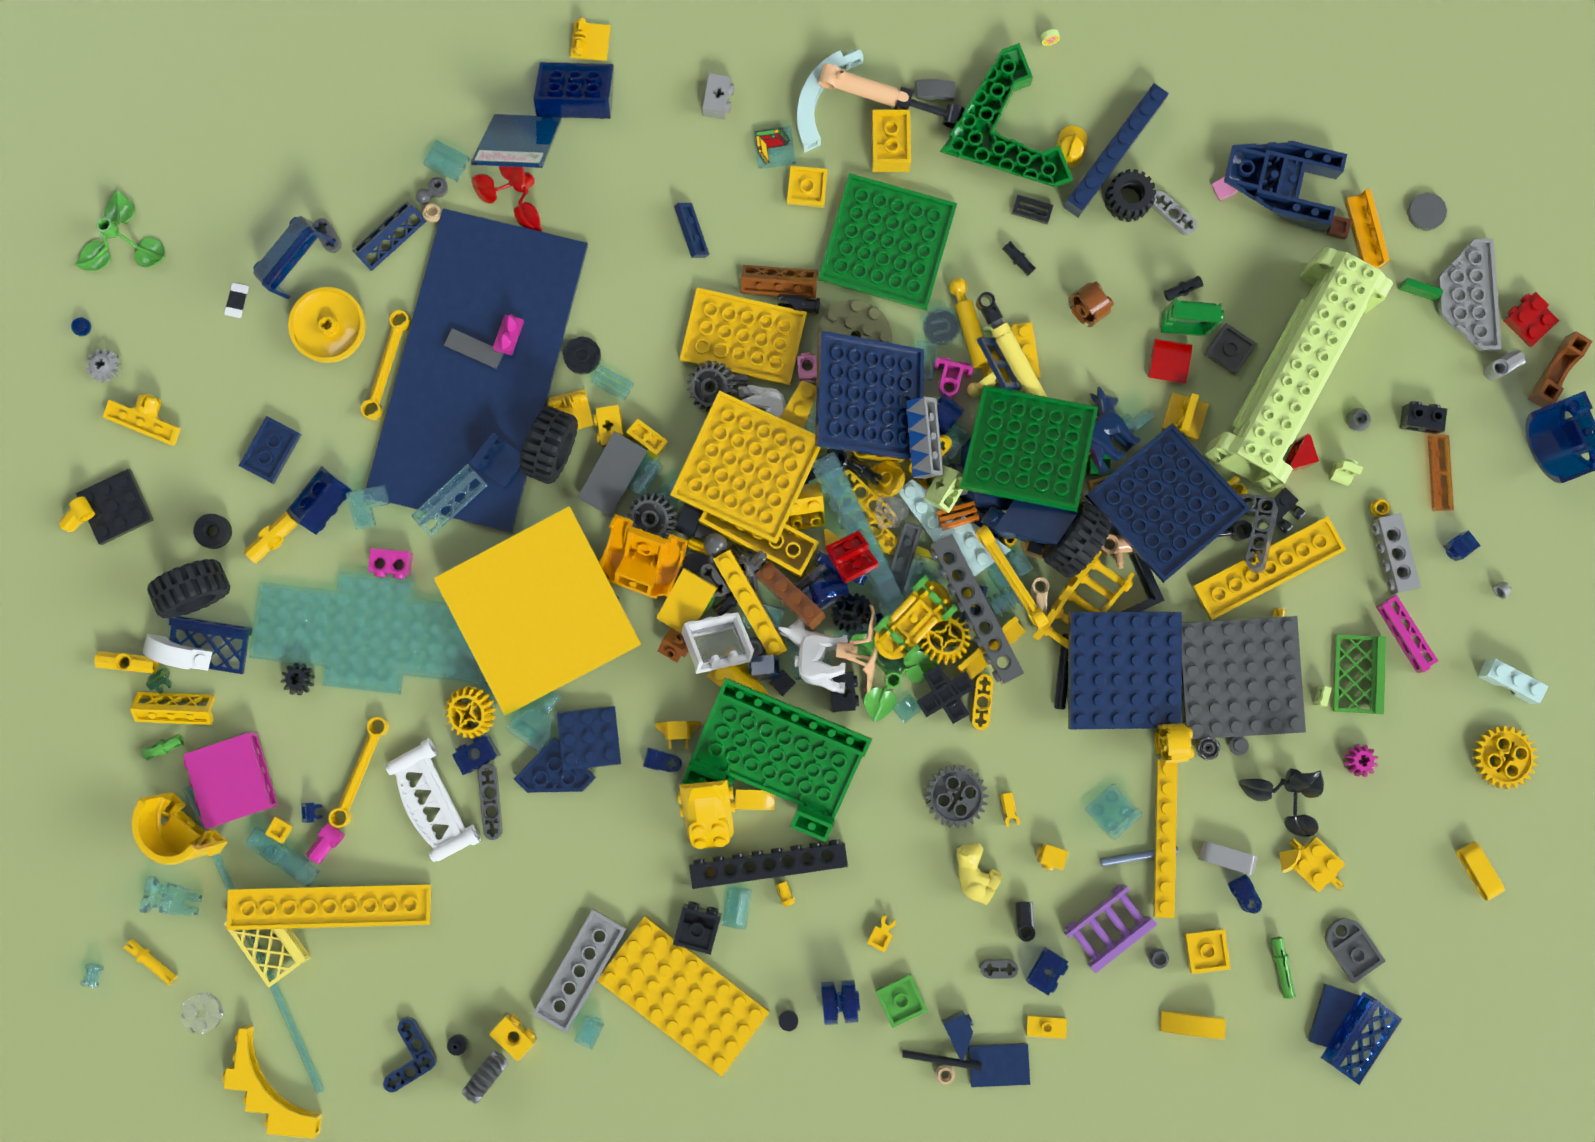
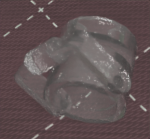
M881 497L876 500L875 515L879 528H900L899 524L905 521L909 511L905 500L898 497ZM881 501H887L884 505V509L882 507ZM883 517L891 525H883Z

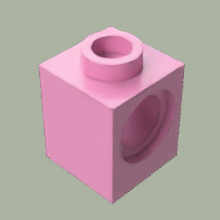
M802 353L801 356H797L799 383L801 381L816 382V355ZM809 363L813 368L810 371H805L802 366Z

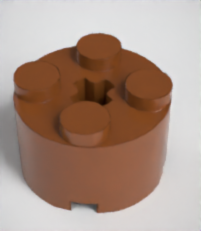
M1097 281L1085 284L1068 298L1069 302L1072 301L1073 306L1070 307L1072 313L1082 324L1088 323L1087 327L1094 326L1109 315L1111 307L1114 305L1113 300L1106 296Z

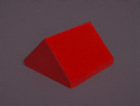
M1308 433L1295 440L1284 461L1293 468L1292 472L1319 462L1312 437Z

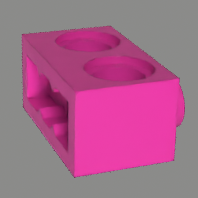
M370 548L368 572L374 573V577L385 578L387 574L393 575L395 579H405V576H411L413 553L409 551ZM380 559H384L385 564L382 568H378L377 563ZM403 560V568L397 570L396 564Z

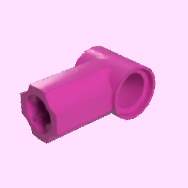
M330 822L327 823L319 832L318 839L307 851L306 855L313 862L321 864L331 849L335 848L342 841L345 834L332 826Z

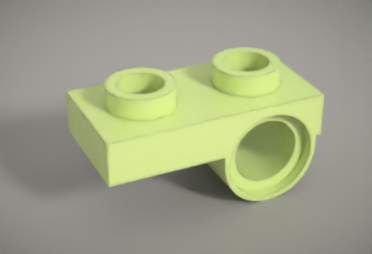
M1351 459L1341 460L1340 462L1333 463L1329 479L1349 486L1354 476L1361 475L1363 467L1359 466L1357 461Z

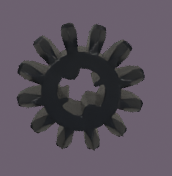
M294 663L293 667L287 666L288 672L281 673L283 676H286L285 679L280 681L281 683H286L283 689L289 690L291 695L297 693L300 696L303 694V691L308 693L310 691L308 686H314V683L310 682V680L314 679L315 675H309L312 672V668H307L306 664L303 663L301 665ZM296 676L301 679L300 682L295 679Z

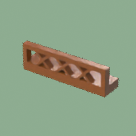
M743 265L741 293L774 296L792 294L816 299L818 270Z

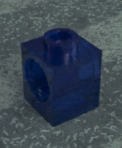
M1468 530L1458 534L1443 547L1446 549V554L1449 558L1458 561L1467 557L1481 545Z

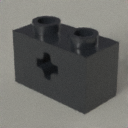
M845 672V674L833 677L834 682H844L846 690H850V693L843 698V694L831 691L832 712L856 711V707L859 706V696L855 695L854 687H858L857 676H853V672Z

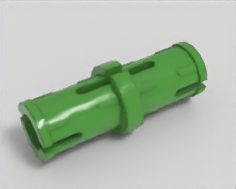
M177 734L165 740L161 739L156 744L143 748L141 752L144 759L149 760L161 754H168L170 750L183 746L184 740L180 734Z

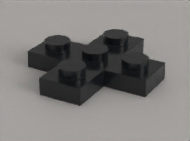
M939 664L923 674L932 692L921 697L916 702L926 718L942 708L952 724L970 715L960 697L976 688L967 671L949 681Z

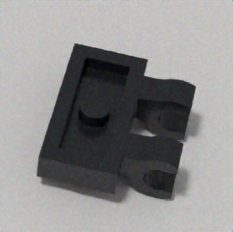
M1284 487L1273 499L1278 507L1275 525L1282 532L1286 533L1293 525L1282 517L1289 511L1299 520L1306 514V511L1296 505L1299 499ZM1268 504L1263 510L1269 511L1273 505Z

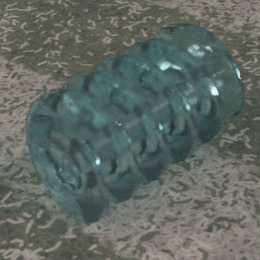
M1010 586L1006 589L1007 593L1001 590L1000 596L995 593L993 594V599L990 597L986 598L995 616L998 614L1000 617H1003V610L1009 614V607L1017 610L1016 603L1021 607L1023 606Z

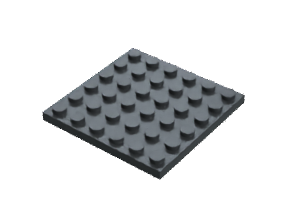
M1297 616L1182 623L1185 725L1186 727H1191L1193 732L1191 739L1306 732Z

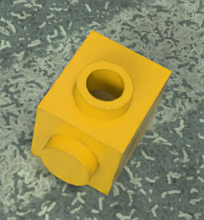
M1043 843L1042 847L1039 846L1036 857L1039 858L1038 862L1042 863V868L1051 871L1054 868L1063 870L1069 851Z

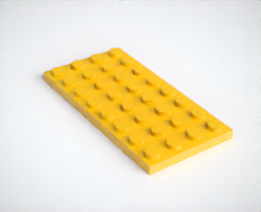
M644 916L597 981L722 1077L769 1014V1010L691 950L673 945L674 937Z

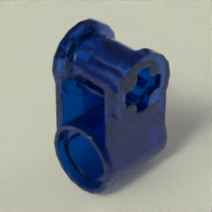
M647 748L643 767L666 772H677L680 770L682 761L678 756ZM674 758V762L677 765L670 769L671 766L668 764V761H672Z
M1246 874L1228 883L1230 891L1243 911L1255 914L1261 910L1262 902L1254 889L1252 881ZM1249 900L1254 901V903H1252L1253 908L1248 907V905L1250 904Z

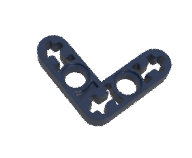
M406 1017L399 1022L398 1032L411 1053L413 1060L385 1077L383 1086L388 1092L398 1091L430 1071L437 1063V1057L418 1023L412 1017ZM404 1022H406V1024L410 1023L412 1025L410 1031L408 1029H403V1027L405 1026ZM416 1031L417 1034L409 1039L408 1036ZM414 1039L422 1041L421 1049L413 1047L412 1042ZM424 1057L427 1059L431 1058L430 1066L425 1064L419 1068V1064L425 1060ZM410 1066L415 1069L413 1077H408L405 1074L406 1067ZM401 1075L402 1079L395 1086L389 1085L391 1079L394 1080Z

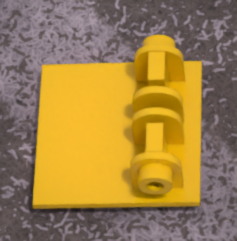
M578 18V21L574 22L570 58L607 61L611 25L586 23V19Z
M585 389L548 398L550 407L576 417L578 429L594 426Z

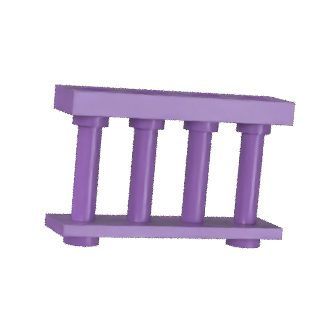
M1126 885L1116 886L1108 898L1077 922L1072 921L1065 927L1066 931L1063 932L1068 938L1072 935L1076 938L1089 955L1090 962L1087 965L1095 973L1157 925L1153 918L1149 916L1143 917L1126 896V893L1130 890ZM1118 899H1120L1137 921L1136 926L1131 930L1126 928L1110 907ZM1103 911L1121 933V938L1116 942L1109 938L1095 919ZM1087 923L1090 924L1106 945V950L1101 954L1095 952L1079 931Z

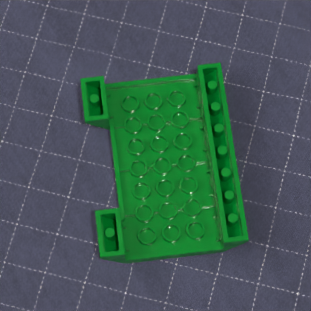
M725 678L681 783L693 784L724 781L726 775L798 804L790 828L826 842L834 826L837 812L862 757L866 755L872 738Z

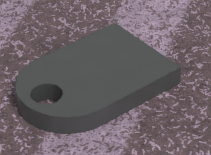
M1341 918L1333 921L1328 926L1325 933L1326 945L1352 983H1356L1386 962L1363 927L1356 921ZM1339 925H1343L1345 929L1344 934L1341 936L1336 934V928Z

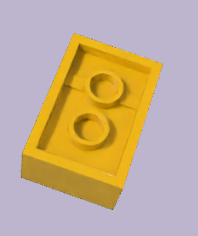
M873 110L872 172H910V110Z

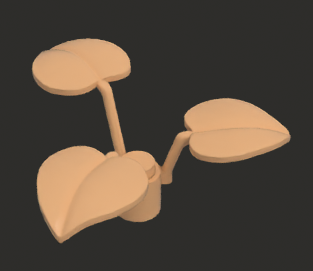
M869 605L872 615L866 638L856 641L850 640L849 643L838 642L836 657L854 661L865 666L863 670L867 674V686L863 690L866 693H869L871 690L877 651L876 647H874L871 657L857 654L858 647L854 645L872 641L875 633L873 628L876 625V614L872 605ZM856 657H857V658H861V659H865V660H869V661H868V663H865V662H863V661H860V660L856 659Z

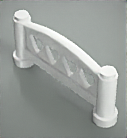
M427 738L421 741V745L389 761L385 768L389 775L394 774L396 776L399 794L407 815L420 835L432 847L431 851H429L431 860L439 862L470 844L475 845L481 842V836L473 824L465 828L431 760L432 757L438 754L432 740ZM408 772L423 773L416 787H411L409 784L410 780H407L406 774ZM417 789L431 790L429 797L423 805L419 804L418 797L414 794ZM424 807L440 808L433 822L427 820V815L423 812ZM434 824L449 825L443 838L437 839L436 832L432 830V826Z

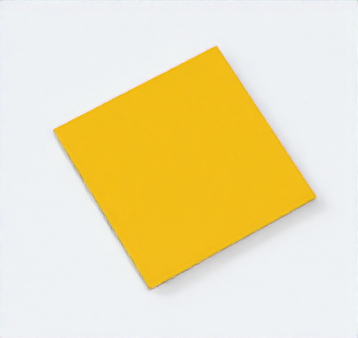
M570 506L434 578L504 716L642 645Z

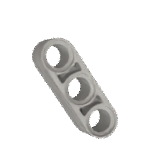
M1203 840L1198 859L1253 875L1258 856Z

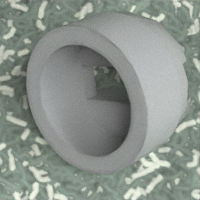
M1500 582L1493 587L1495 595L1501 599H1505L1510 595L1512 590L1507 582Z

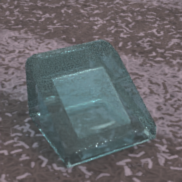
M909 694L893 710L906 723L921 708L914 697Z

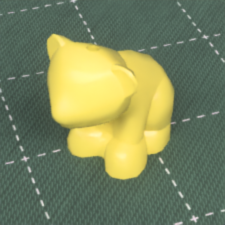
M980 843L961 845L957 848L956 852L960 888L969 899L987 905L999 886L1003 875H1001L1000 871L994 869L984 873L977 867L983 853V847Z

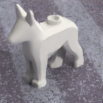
M747 385V387L738 386L739 398L750 396L741 401L756 408L764 409L765 412L776 417H780L787 406L783 394L777 389L762 388L754 385Z
M799 618L788 628L778 627L781 635L789 638L800 648L799 656H795V667H799V675L805 683L824 687L833 692L844 693L845 683L834 682L832 678L845 674V663H841L839 666H831L822 661L826 650H837L838 642L848 643L847 635L830 637L819 632L805 630L806 625Z

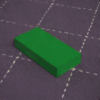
M1410 278L1401 282L1398 289L1432 301L1437 300L1443 294L1441 288Z

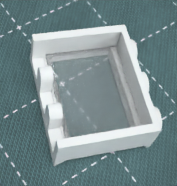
M738 612L726 613L718 617H707L699 621L692 620L683 625L681 635H683L694 663L696 674L751 661L754 649Z

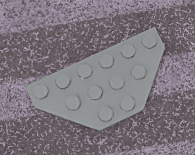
M1474 239L1437 278V287L1443 290L1442 296L1438 298L1439 316L1479 352L1499 351L1502 348L1494 240Z

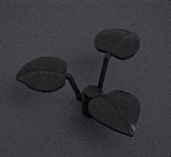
M1288 769L1285 779L1281 778L1280 783L1274 789L1273 784L1264 779L1239 780V786L1244 793L1256 801L1270 800L1272 793H1276L1284 785L1287 791L1294 792V816H1287L1285 818L1284 824L1291 833L1303 837L1314 836L1317 833L1319 825L1313 817L1309 815L1298 816L1297 796L1298 793H1302L1305 797L1316 798L1323 793L1324 779L1321 771L1301 773L1297 769Z

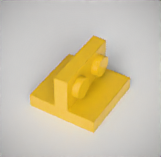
M1173 392L1169 399L1161 430H1165L1173 423L1185 437L1197 441L1209 403L1199 401V395L1194 393L1186 397Z

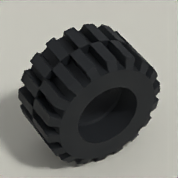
M1127 169L1125 173L1122 171L1113 178L1105 193V205H1109L1107 210L1113 212L1112 216L1114 218L1118 216L1120 221H1123V219H1126V222H1131L1132 219L1137 221L1149 211L1155 201L1156 190H1153L1155 187L1154 182L1150 183L1151 177L1144 176L1145 172L1142 171L1140 174L1137 169H1134L1133 172ZM1125 188L1133 189L1139 195L1140 202L1129 203L1125 201L1121 195V190Z

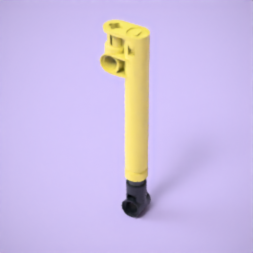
M983 292L976 299V307L983 314L987 324H991L993 328L991 333L996 339L995 341L1013 374L1021 384L1023 393L1047 397L1017 339L1010 330V326L1008 323L1004 324L1001 319L1003 315L995 302L994 295L990 292ZM982 297L989 299V306L982 305Z

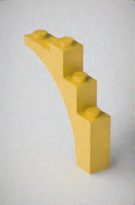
M245 1025L239 1028L235 1036V1042L237 1043V1049L233 1054V1063L235 1064L226 1068L222 1076L224 1089L247 1091L243 1100L244 1105H246L245 1111L269 1114L265 1119L266 1134L315 1138L320 1134L322 1113L308 1111L293 1105L270 1086L261 1072L256 1059L253 1043L254 1026Z

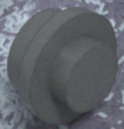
M1243 736L1233 737L1229 741V749L1233 754L1243 755L1248 751L1249 743Z
M1156 948L1150 952L1149 962L1153 967L1161 969L1168 964L1169 956L1165 950Z

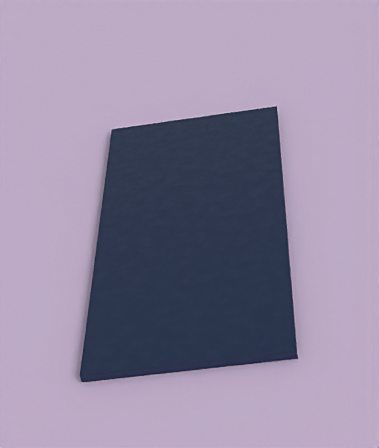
M442 209L364 497L510 533L513 532L527 476L523 475L519 468L504 488L470 464V461L492 432L516 450L522 452L532 423L540 411L546 407L588 243L453 210ZM512 314L514 317L524 321L513 354H504L497 370L444 346L451 329H455L493 346L505 315Z

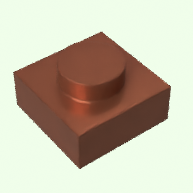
M1334 215L1327 235L1346 239L1352 219Z

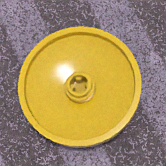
M321 287L307 292L295 303L290 312L288 330L294 346L307 358L321 363H333L346 359L358 349L365 336L366 319L362 307L350 294L338 288Z

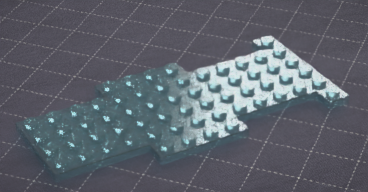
M339 571L336 590L260 582L249 658L324 666L322 686L401 694L403 675L477 683L478 690L484 689L483 695L490 694L488 700L494 701L492 705H496L497 702L447 603L414 599L416 580L374 577V575Z

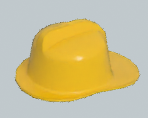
M1073 125L1061 130L1056 146L1060 145L1069 168H1074L1081 163L1088 142L1086 132L1082 128Z

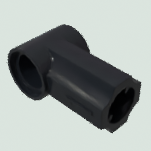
M1015 902L1016 936L1024 942H1029L1034 939L1036 933L1034 929L1033 902ZM1024 927H1028L1030 935L1024 938L1021 936V930Z

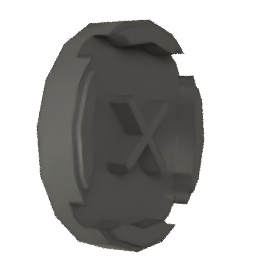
M1423 193L1411 201L1407 214L1409 221L1414 227L1429 231L1436 229L1444 222L1447 216V207L1438 195Z

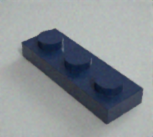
M677 203L674 205L691 258H705L710 255L693 204Z

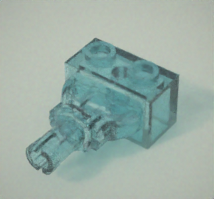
M552 691L541 706L536 703L532 709L526 710L521 715L517 713L506 728L507 732L539 753L551 738L549 734L552 725L551 721L555 717L551 712L562 696L556 695V692Z

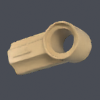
M1040 577L1030 583V596L1046 616L1047 597L1050 586L1048 580ZM1036 582H1041L1044 585L1042 592L1035 589Z

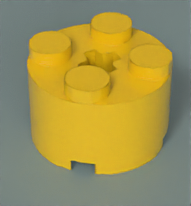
M1184 723L1157 726L1159 732H1155L1154 743L1156 753L1161 754L1162 759H1159L1161 763L1187 762L1190 758L1194 757V749L1191 746V738L1193 736L1191 727H1186Z

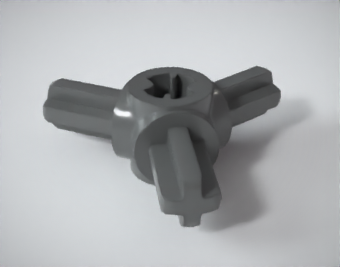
M734 543L730 549L738 559V563L756 592L758 591V581L755 574L763 566L767 554L762 551L757 553L745 552L738 544Z

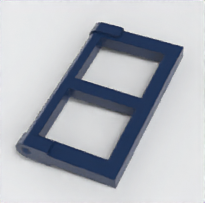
M994 337L978 338L977 342L1001 388L1010 390L1021 389L1022 386L1009 367L995 341L996 339ZM987 345L995 348L1000 360L993 359ZM998 367L1005 368L1012 382H1005Z

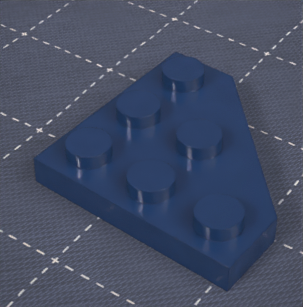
M554 737L514 780L527 793L583 792L597 777L588 768L563 771L560 741Z

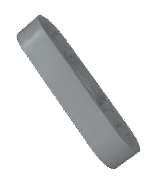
M1156 192L1155 201L1151 207L1182 235L1192 234L1197 227L1196 220L1165 192ZM1162 198V203L1157 204V199ZM1167 204H1169V206L1167 207V209L1164 211V210H1163L1164 207H1165ZM1170 209L1177 210V218L1169 216L1168 212ZM1183 216L1184 218L1182 219V221L1178 223L1177 221H1179V219ZM1189 222L1191 224L1190 228L1185 229V224Z

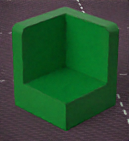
M1090 454L1087 463V476L1110 475V460L1112 458L1103 454V461L1109 469L1101 475L1094 465L1092 455Z

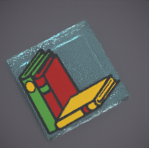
M791 126L754 131L759 169L796 164Z

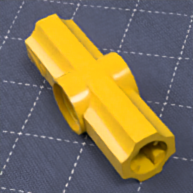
M285 512L272 525L263 528L259 532L258 538L243 552L251 561L257 564L269 551L275 550L284 542V537L298 525V522L288 512Z
M98 651L94 659L95 667L156 674L159 667V662L143 655ZM126 658L129 659V665L127 667L124 664Z

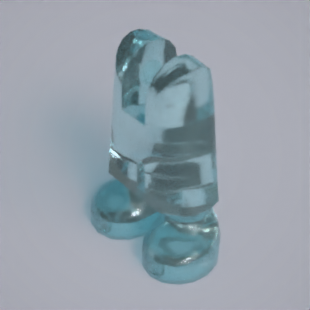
M149 876L144 887V892L148 894L142 898L139 912L148 913L151 909L159 907V913L195 916L198 915L199 908L184 905L185 900L201 902L203 896L193 890L170 882L164 886L157 877ZM149 894H161L162 897L158 898L154 895Z

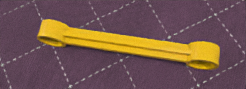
M401 310L392 312L389 317L392 328L370 398L361 405V413L369 420H377L382 415L383 409L380 402L402 332L407 330L411 324L410 317ZM399 315H404L406 321L401 325L395 326V318ZM376 404L378 411L367 415V406Z
M984 525L975 531L976 537L983 547L987 549L1028 612L1031 622L1037 629L1048 623L1047 617L1024 587L996 544L989 528Z
M383 717L371 718L367 723L369 734L338 808L333 809L329 814V822L334 827H344L351 821L349 810L380 736L385 735L389 730V723ZM375 720H381L384 723V729L379 734L374 730L373 722ZM336 811H343L346 815V820L341 825L336 820Z

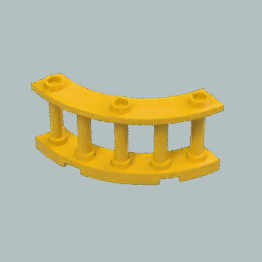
M1099 551L1084 570L1070 579L1051 606V610L1046 616L1048 623L1040 629H1036L1032 637L1039 641L1043 635L1049 636L1068 649V639L1054 631L1053 627L1050 626L1055 618L1057 620L1061 619L1068 624L1069 615L1064 613L1062 609L1066 601L1072 600L1088 612H1107L1122 592H1128L1133 585L1131 580L1134 573L1131 572L1125 579L1100 563L1101 560L1098 558L1102 551ZM1091 568L1093 570L1097 569L1120 586L1112 593L1091 579L1088 572ZM1079 583H1085L1109 599L1101 610L1076 594L1077 592L1074 590Z

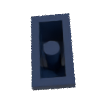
M962 1010L941 1020L960 1061L965 1058L973 1034L971 1026L974 1025L970 1015H965Z

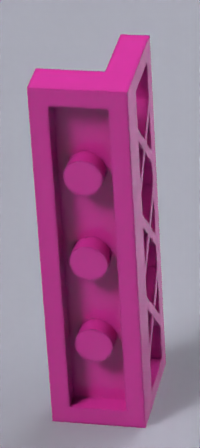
M1395 595L1376 606V609L1415 671L1422 673L1431 669L1430 666L1438 662V659L1399 597ZM1395 602L1397 605V614L1390 603ZM1400 619H1404L1407 621V630ZM1410 635L1417 637V639L1419 640L1418 646L1415 644ZM1421 652L1427 653L1431 660L1427 662Z

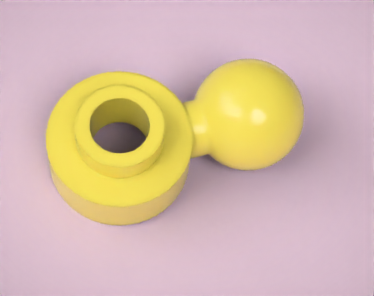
M990 373L978 383H970L967 387L969 396L978 397L982 393L984 385L994 386L997 383L994 373Z

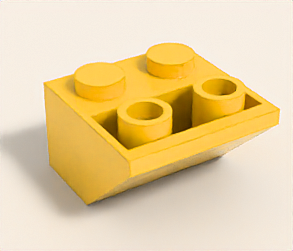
M820 482L804 484L787 520V525L796 530L826 526Z

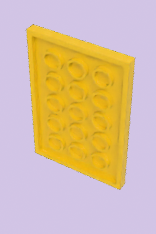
M697 288L679 360L694 365L706 364V361H711L712 363L713 361H718L719 365L721 363L725 364V369L730 368L731 373L748 375V377L790 386L807 312Z

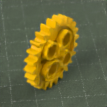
M1500 726V729L1499 727H1493L1492 730H1485L1486 735H1479L1482 741H1475L1479 747L1472 749L1477 753L1476 756H1472V759L1477 760V763L1473 764V766L1480 768L1476 773L1484 774L1482 780H1489L1488 785L1495 784L1496 788H1502L1503 786L1504 789H1510V786L1518 788V784L1525 785L1523 779L1531 780L1528 774H1535V771L1531 768L1532 766H1538L1537 763L1533 762V759L1539 757L1533 755L1537 748L1530 747L1534 741H1526L1529 736L1528 734L1521 735V729L1515 730L1514 727ZM1500 739L1503 742L1502 748L1498 746V742ZM1517 749H1519V751H1520V757H1519V758H1517V756H1516V750H1517ZM1491 756L1494 758L1493 765H1491L1489 761ZM1509 766L1511 767V770H1512V772H1511L1510 775H1508V773H1507V768H1508Z

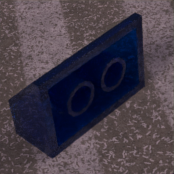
M321 466L286 511L300 525L317 535L319 531L325 528L326 522L330 517L336 514L341 503L348 499L352 489Z

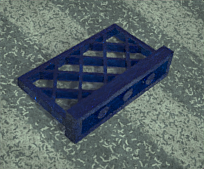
M183 616L169 618L168 625L171 626L169 640L171 642L182 645L190 639L193 645L200 649L206 643H209L214 649L212 656L217 653L223 662L217 666L210 660L208 669L244 674L249 636L252 635L251 627ZM177 629L183 630L187 635V638L181 642L176 637ZM197 633H202L206 639L200 645L193 638ZM216 636H221L225 642L219 648L212 641ZM235 639L243 640L242 648L238 651L231 644ZM226 645L233 652V655L227 659L220 652ZM236 656L240 662L239 669L232 668L228 661Z
M1363 992L1320 1058L1360 1085L1402 1019L1381 1004L1380 1001ZM1379 1007V1015L1373 1017L1374 1013ZM1393 1017L1394 1019L1390 1025L1386 1026L1385 1019ZM1380 1020V1028L1374 1030L1373 1022ZM1368 1024L1369 1032L1362 1033ZM1381 1033V1039L1375 1043L1374 1035ZM1369 1037L1370 1045L1363 1046V1039ZM1357 1041L1358 1048L1351 1050L1355 1042ZM1370 1050V1056L1364 1059V1052ZM1358 1054L1359 1061L1352 1063V1055ZM1347 1057V1065L1340 1067L1344 1059ZM1360 1067L1359 1073L1354 1077L1353 1068Z

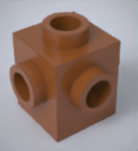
M670 628L662 639L657 652L678 662L681 657L685 658L689 651L683 635Z

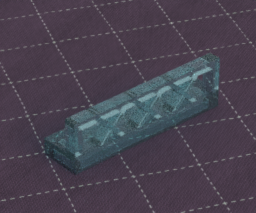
M467 464L411 516L432 537L488 485ZM475 478L481 483L477 488L469 489V483ZM458 493H465V498L461 502H455V496ZM444 506H451L450 512L447 515H440L441 509ZM430 519H436V525L431 530L425 526Z

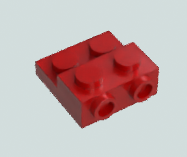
M1537 292L1533 294L1527 293L1520 299L1521 304L1518 307L1516 305L1506 313L1508 316L1503 320L1529 347L1534 346L1560 321L1547 308L1549 304Z

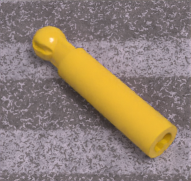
M954 278L949 284V291L956 296L958 301L955 305V310L973 367L975 369L986 367L989 363L977 342V339L984 337L973 301L967 300L965 294L967 283L962 278Z

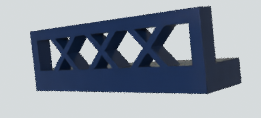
M406 201L352 251L370 271H373L427 221L410 202ZM415 213L420 221L415 225H408V218ZM397 228H404V235L401 238L394 237V231ZM383 240H390V248L387 250H380V243ZM369 253H376V260L370 265L364 258Z

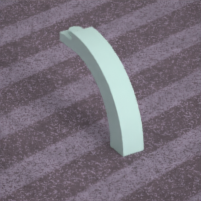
M861 49L849 51L844 57L841 50L830 55L813 70L806 80L797 108V129L803 152L821 145V137L816 127L814 113L818 98L824 87L818 84L823 64H833L847 71L863 63L864 55Z

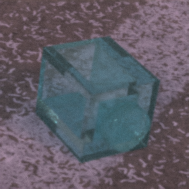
M594 1015L586 1016L575 1038V1042L593 1049L604 1027V1023L601 1022L602 1020Z

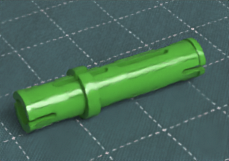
M1271 938L1274 951L1273 961L1277 965L1283 998H1294L1296 994L1294 992L1288 964L1289 955L1286 954L1284 938Z

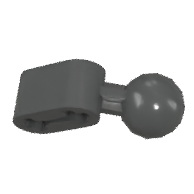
M711 533L705 538L703 543L704 549L709 555L708 562L701 567L700 574L704 580L718 587L714 595L722 597L732 591L713 558L727 550L728 542L724 535Z

